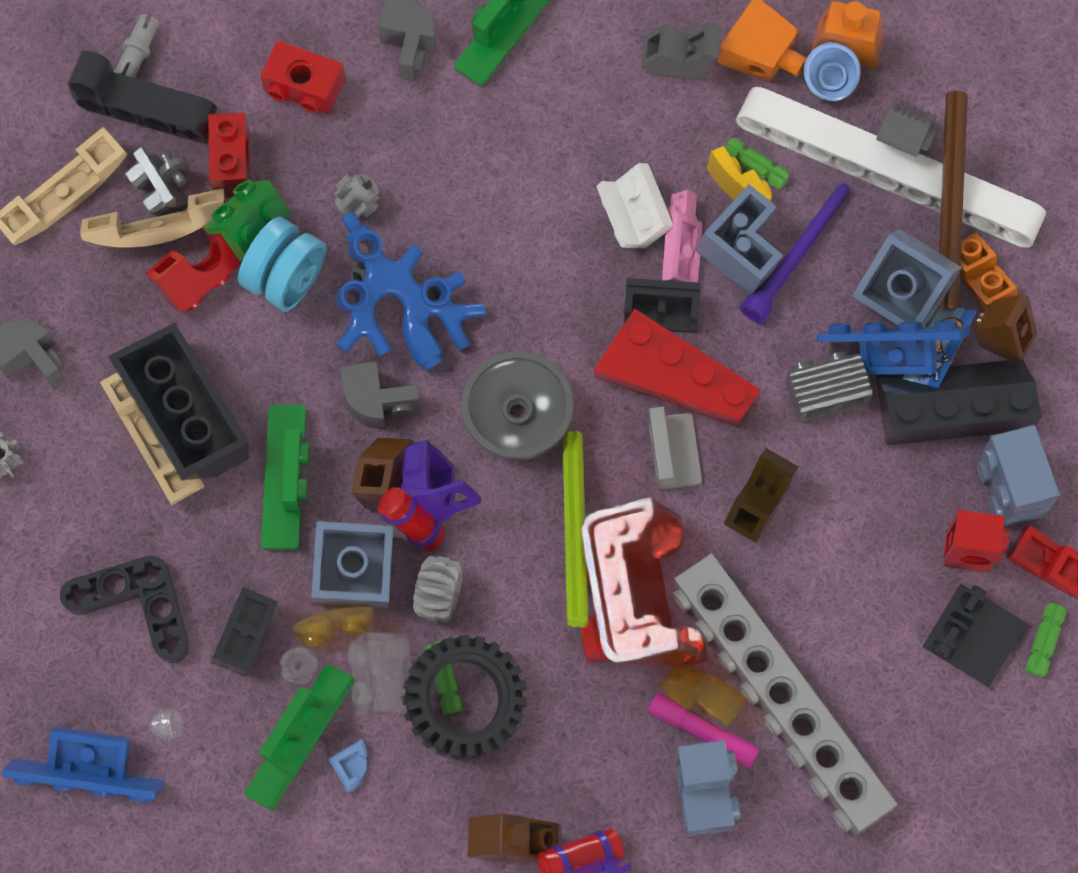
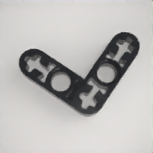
M152 555L73 578L62 586L60 601L67 611L75 615L88 614L140 598L151 642L158 657L164 662L177 663L188 654L190 648L189 639L171 575L165 562L159 557ZM154 566L156 571L161 570V573L156 575L157 581L150 583L147 578L135 580L139 587L133 589V582L128 575L129 571H133L137 578L146 575L147 567ZM114 576L122 577L125 580L124 590L117 595L106 593V582ZM97 582V590L102 599L97 600L93 593L82 598L83 604L76 605L73 600L69 601V598L74 596L75 589L80 588L83 593L94 591L91 583ZM159 600H167L172 604L171 613L164 619L154 618L151 614L152 606ZM177 621V626H170ZM169 626L176 641L181 640V643L176 645L175 653L170 654L167 649H161V646L167 644L166 635L163 629L156 632L155 628Z

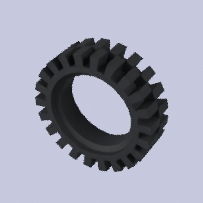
M460 635L457 638L449 637L434 644L417 658L418 660L408 671L410 673L408 678L404 681L403 689L406 690L405 695L402 697V705H406L407 712L404 714L406 721H411L414 727L411 729L415 737L419 735L424 740L422 744L425 747H433L437 750L436 754L441 756L451 755L452 759H462L464 757L471 759L499 748L506 743L508 738L514 735L517 731V724L521 723L524 714L521 712L522 708L527 704V697H523V691L527 688L525 680L520 681L518 674L522 673L519 665L513 666L510 662L513 657L508 651L503 654L498 650L500 648L499 644L494 641L490 644L486 643L484 637L476 636L475 638H469V635ZM468 662L477 665L485 670L495 683L498 693L497 711L491 722L480 731L464 733L452 730L444 725L434 713L430 699L431 685L436 674L448 664Z

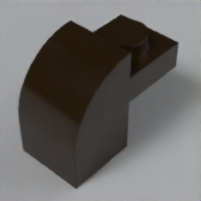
M765 448L748 482L736 497L724 525L757 543L784 500L799 466Z

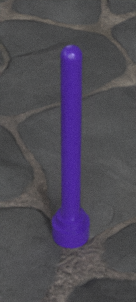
M841 183L836 187L761 291H755L754 294H749L739 307L744 316L757 324H764L772 313V299L850 194V187L847 184Z

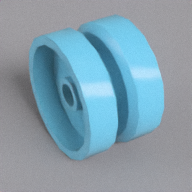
M276 217L259 232L247 250L239 269V285L254 295L265 293L267 303L282 312H288L302 300L319 275L326 257V243L308 233L300 236L298 226L283 217Z

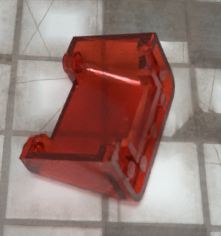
M651 497L597 511L589 515L582 526V539L601 646L608 659L628 665L692 666L708 662L705 641L698 631L689 627L672 628L660 558L677 553L683 545L684 530L681 515Z

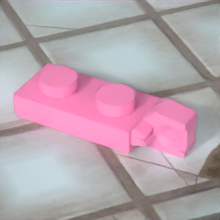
M688 189L676 194L674 193L671 196L668 213L674 227L666 232L662 280L698 283L700 254L695 249L702 238L703 223L698 221L696 216L697 194Z

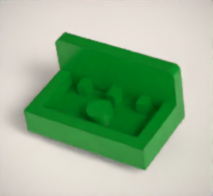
M247 180L239 184L233 191L234 196L226 204L214 210L211 215L212 219L204 227L208 234L220 233L240 262L243 261L253 240L271 220L276 217H283L287 220L292 215L269 180L254 182Z

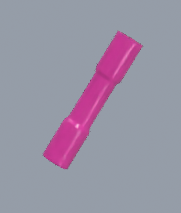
M657 692L647 713L677 729H682L704 742L725 740L727 751L733 750L736 761L749 769L761 749L740 736L725 731L695 715L687 707Z

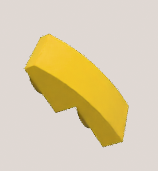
M724 146L711 151L707 170L731 199L734 200L750 184L771 202L772 193L769 185L765 180H760L754 169L742 174L738 160L734 156L730 157Z

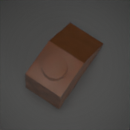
M1019 294L993 300L988 310L979 315L975 324V332L977 333L981 348L1021 363L1037 335L1028 296Z

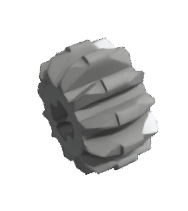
M429 556L421 564L413 597V608L417 616L434 622H448L452 618L458 604L463 581V570L459 562L452 561L447 557Z

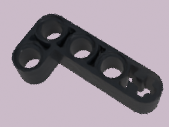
M85 50L80 52L68 82V87L74 101L78 106L87 111L199 143L205 142L209 133L208 115L216 114L217 106L206 98L116 73L107 58L93 51Z

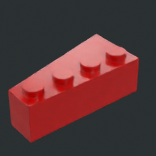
M634 309L593 370L596 379L692 410L695 413L738 428L760 396L759 388L636 309Z

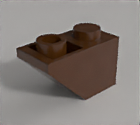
M377 437L360 455L351 493L365 509L377 510V507L380 505V499L387 490L396 487L401 488V484H403L401 470L406 447L415 443L412 439Z
M504 813L469 818V858L494 862H537L539 853L558 845V823Z

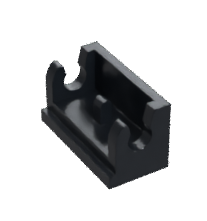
M627 278L624 324L634 309H636L669 331L696 333L701 283Z
M242 587L210 663L219 667H223V665L234 669L235 673L243 675L244 672L248 673L278 601Z

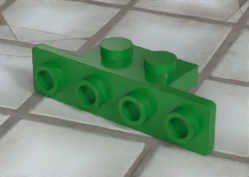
M490 0L486 7L480 6L471 20L473 41L455 62V71L478 86H483L551 0Z
M304 405L269 406L261 546L264 550H298L300 546L302 500H307L308 478L303 477L304 464H309L310 443L305 441L306 407Z
M325 665L310 690L303 687L299 688L258 754L265 758V761L245 790L244 796L270 811L276 807L355 682V679L350 674L333 666Z

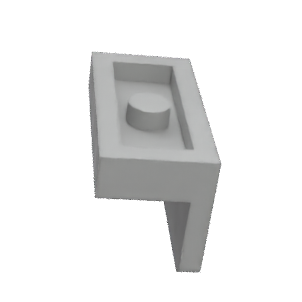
M664 407L649 408L648 425L658 490L700 485L702 483L693 415L691 413L665 416Z

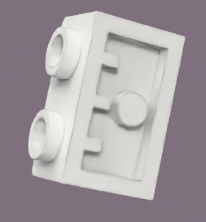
M638 163L616 182L602 181L597 185L602 205L606 209L615 237L622 248H647L674 227L649 164Z

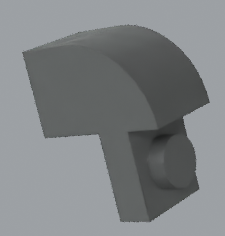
M385 0L378 26L380 41L384 44L402 47L398 63L400 79L414 81L417 70H423L426 51L436 53V37L432 17L424 7L410 0Z
M708 22L690 33H685L667 24L662 25L644 36L641 68L666 77L697 79L707 76L709 63L718 59L721 49L719 42L721 26Z
M23 319L8 321L0 325V369L7 379L33 362L52 388H55L65 380L59 371L64 365L51 349L56 344L50 333L43 326Z
M377 362L340 366L342 389L347 407L352 416L363 425L375 429H386V414H392L396 418L411 416L416 410H421L418 385L381 389Z

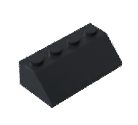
M175 323L108 356L109 361L181 481L217 477L249 460L248 441Z
M1007 360L949 366L939 388L903 379L905 374L876 375L886 445L1002 434L1032 425L1037 426L1042 417L1036 381L1023 360L1021 363Z

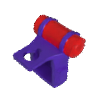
M424 440L406 447L401 470L403 484H401V488L396 487L387 490L381 497L377 510L382 514L385 522L395 526L407 537L410 544L420 547L425 552H430L439 548L444 541L445 528L442 522L454 513L481 504V496L465 481L455 482V466L440 450L429 441ZM455 493H461L467 497L462 501H454Z
M613 828L604 831L598 830L578 840L552 846L549 850L541 852L537 856L540 873H624L630 871L631 866L630 863L619 860L623 858L624 847L620 836Z

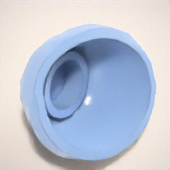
M828 42L819 45L812 50L804 64V78L809 90L823 100L839 101L848 97L854 92L860 80L861 66L856 54L848 46L838 42Z

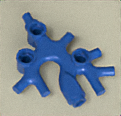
M354 211L341 217L350 233L346 236L350 242L348 253L353 261L365 265L366 275L362 281L351 280L338 289L335 295L337 307L342 312L351 315L348 329L336 343L340 350L348 353L360 337H367L379 356L392 349L374 317V307L377 301L387 295L395 296L403 303L402 329L404 340L418 366L422 365L425 371L444 360L440 354L443 350L428 326L429 317L434 315L441 319L458 351L471 345L461 323L465 319L485 317V306L483 302L463 305L455 304L451 301V292L466 284L461 272L457 271L445 279L432 277L420 285L414 280L412 275L415 264L424 254L419 247L412 244L400 260H391L382 251L383 243L380 236L376 232L371 231L368 225L362 226ZM360 243L365 244L367 246L368 254H364L360 251ZM427 290H432L435 293V300H431L427 296ZM346 293H351L355 296V304L347 301Z

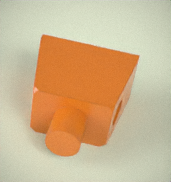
M752 0L721 43L717 62L770 83L780 68L798 77L804 69L807 58L793 50L796 46L798 30L764 1Z
M837 1L831 2L818 22L812 50L824 43L838 42L854 51L861 67L876 70L883 42L881 12L865 8L862 3L857 1L848 4Z

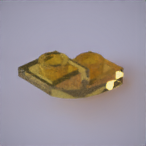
M350 607L326 611L294 624L293 634L297 641H302L303 646L323 648L325 647V642L335 643L336 628H342L341 632L347 635H364L365 630H374L375 613L373 607Z
M678 664L674 665L659 685L671 700L681 704L688 711L698 702L712 717L719 719L726 726L734 720L748 700L725 682L700 670Z

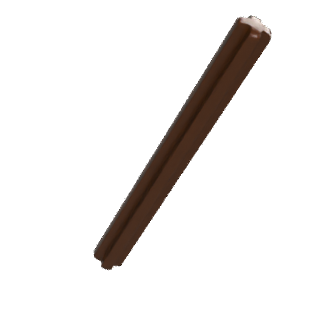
M949 91L946 94L939 253L960 266L968 95L963 91ZM960 272L938 306V309L955 310L959 307Z

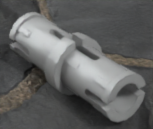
M140 14L138 16L130 39H126L123 43V54L114 72L136 78L142 62L147 60L150 55L149 46L156 30L160 26L154 17L151 16L147 25L148 15Z

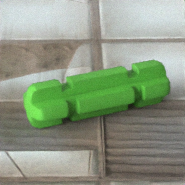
M732 138L726 144L725 149L730 157L734 156L740 162L741 167L748 171L754 169L759 178L764 180L766 177L769 179L768 183L777 189H781L788 181L790 175L788 169L779 164L774 166L773 160L751 147L746 149L744 147L745 143Z
M1048 603L1041 618L1044 621H1041V624H1039L1031 649L1033 655H1030L1025 667L1027 673L1041 678L1047 674L1050 665L1048 659L1053 656L1061 631L1059 626L1064 622L1067 612L1064 607L1054 603Z
M436 641V642H433V643L428 644L427 647H426V650L429 649V648H430L431 646H433L434 644L439 643V642H441V641ZM448 664L434 678L438 697L442 698L439 700L442 713L446 717L457 715L463 711L460 695H456L458 688L452 664Z

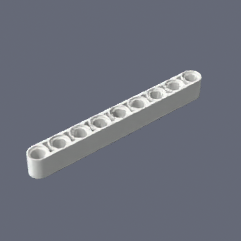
M761 87L751 88L736 118V123L742 129L941 213L943 163L918 154L917 157L877 141V136L767 89ZM964 173L962 222L1019 247H1031L1046 216L1044 208L1031 200Z

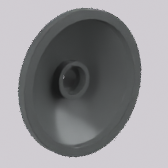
M508 351L494 355L482 362L468 378L461 399L463 421L474 441L491 454L502 458L518 460L536 457L553 448L567 432L574 408L572 389L564 373L549 359L527 351ZM515 408H521L525 411V414L520 418H516L511 415V412Z

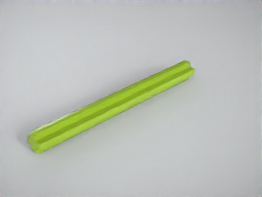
M577 430L573 432L567 431L562 438L567 624L572 628L585 627L589 623L582 433Z

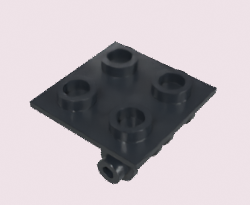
M960 584L922 647L987 687H990L1027 623L984 598L986 591L981 587L973 585L969 589Z

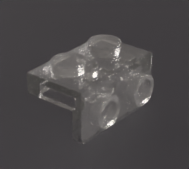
M367 632L353 640L349 649L348 660L353 668V678L355 679L351 697L356 705V715L366 716L372 712H407L406 705H402V697L405 695L406 690L403 689L404 681L408 678L410 674L408 671L411 668L409 635Z

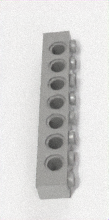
M711 553L674 578L673 589L675 591L672 593L675 602L683 612L690 610L698 621L694 624L698 634L706 643L712 641L720 651L717 654V658L722 667L729 674L732 672L736 673L743 683L739 688L744 697L751 705L757 703L766 714L762 719L768 730L775 737L780 734L789 746L785 751L797 768L804 766L812 777L809 780V785L820 800L827 798L836 810L832 813V816L838 826L845 833L850 830L856 837L893 811L898 804L714 555ZM706 596H714L720 600L722 606L718 610H707L703 607L701 600ZM735 626L742 630L744 638L737 642L730 641L725 637L723 631L727 627ZM751 657H759L765 661L767 669L761 673H755L748 668L746 661ZM774 688H782L789 694L790 701L785 704H777L770 698L769 691ZM797 719L807 720L813 728V733L808 736H801L794 731L792 723ZM823 750L831 752L836 759V765L831 768L822 767L816 760V753ZM850 782L856 785L859 790V798L856 800L845 799L840 793V784Z

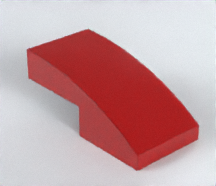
M1031 525L1024 527L1006 558L1054 588L1078 598V552L1068 545L1059 546Z

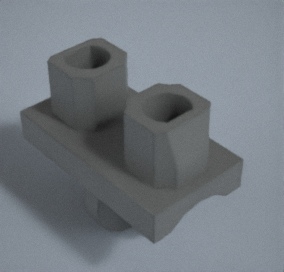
M142 147L133 154L137 162L125 174L137 189L142 190L150 183L154 186L155 189L143 198V203L148 211L156 216H160L171 208L178 211L185 209L188 203L178 187H182L187 183L184 174L189 169V164L184 157L172 158L169 152L164 153L159 158L156 154L148 155Z

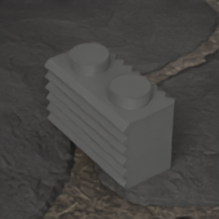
M901 99L888 110L876 140L917 157L922 149L928 151L930 146L933 145L941 126L935 124L937 120L936 113L930 114L929 110L924 112L923 108L917 109L916 104L911 106L909 102L904 103L903 99Z
M846 351L838 352L829 356L827 362L816 365L813 364V361L800 362L792 367V371L787 373L785 381L798 422L867 405L870 403L873 395L860 353L849 356V353Z

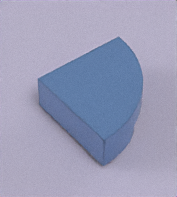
M362 739L329 758L348 794L360 785L364 773L366 774L365 771H367L368 753Z

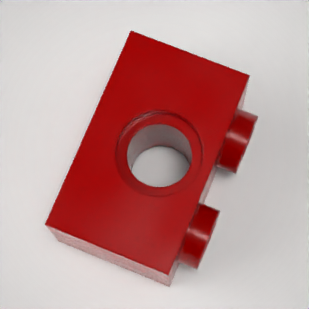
M277 40L260 75L264 91L271 98L280 102L288 99L299 103L301 108L310 113L321 111L326 114H330L346 79L343 63ZM299 78H309V80L306 83H295V81Z
M245 113L208 115L210 184L212 190L224 188L226 197H233V191L239 184L251 180L249 126Z
M958 510L946 531L943 566L989 572L995 562H1000L1002 552H1007L1010 532L1009 529H1003L1005 516Z

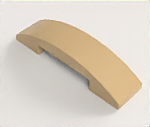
M104 127L75 149L79 154L76 158L23 200L18 195L0 210V230L14 246L46 230L85 201L120 165L127 154Z
M224 188L190 195L188 196V210L121 224L118 212L82 219L80 235L84 241L111 247H143L165 243L186 236L208 224L212 219L211 215L214 210L225 204L226 194Z
M115 373L101 381L103 389L170 504L174 505L205 487L201 479L181 481L118 374Z

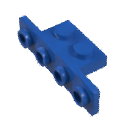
M954 320L935 322V327H922L920 321L899 323V328H886L885 322H871L863 324V329H851L850 323H834L828 325V330L817 334V342L859 341L861 360L867 375L933 374L937 372L935 340L962 339L970 335V327H958V321Z
M54 727L50 732L47 763L12 759L3 768L2 773L3 777L13 778V781L20 785H34L37 782L52 784V788L60 791L80 788L90 790V793L95 796L106 797L113 795V793L128 795V799L135 802H149L152 799H156L164 788L163 780L127 775L131 738Z

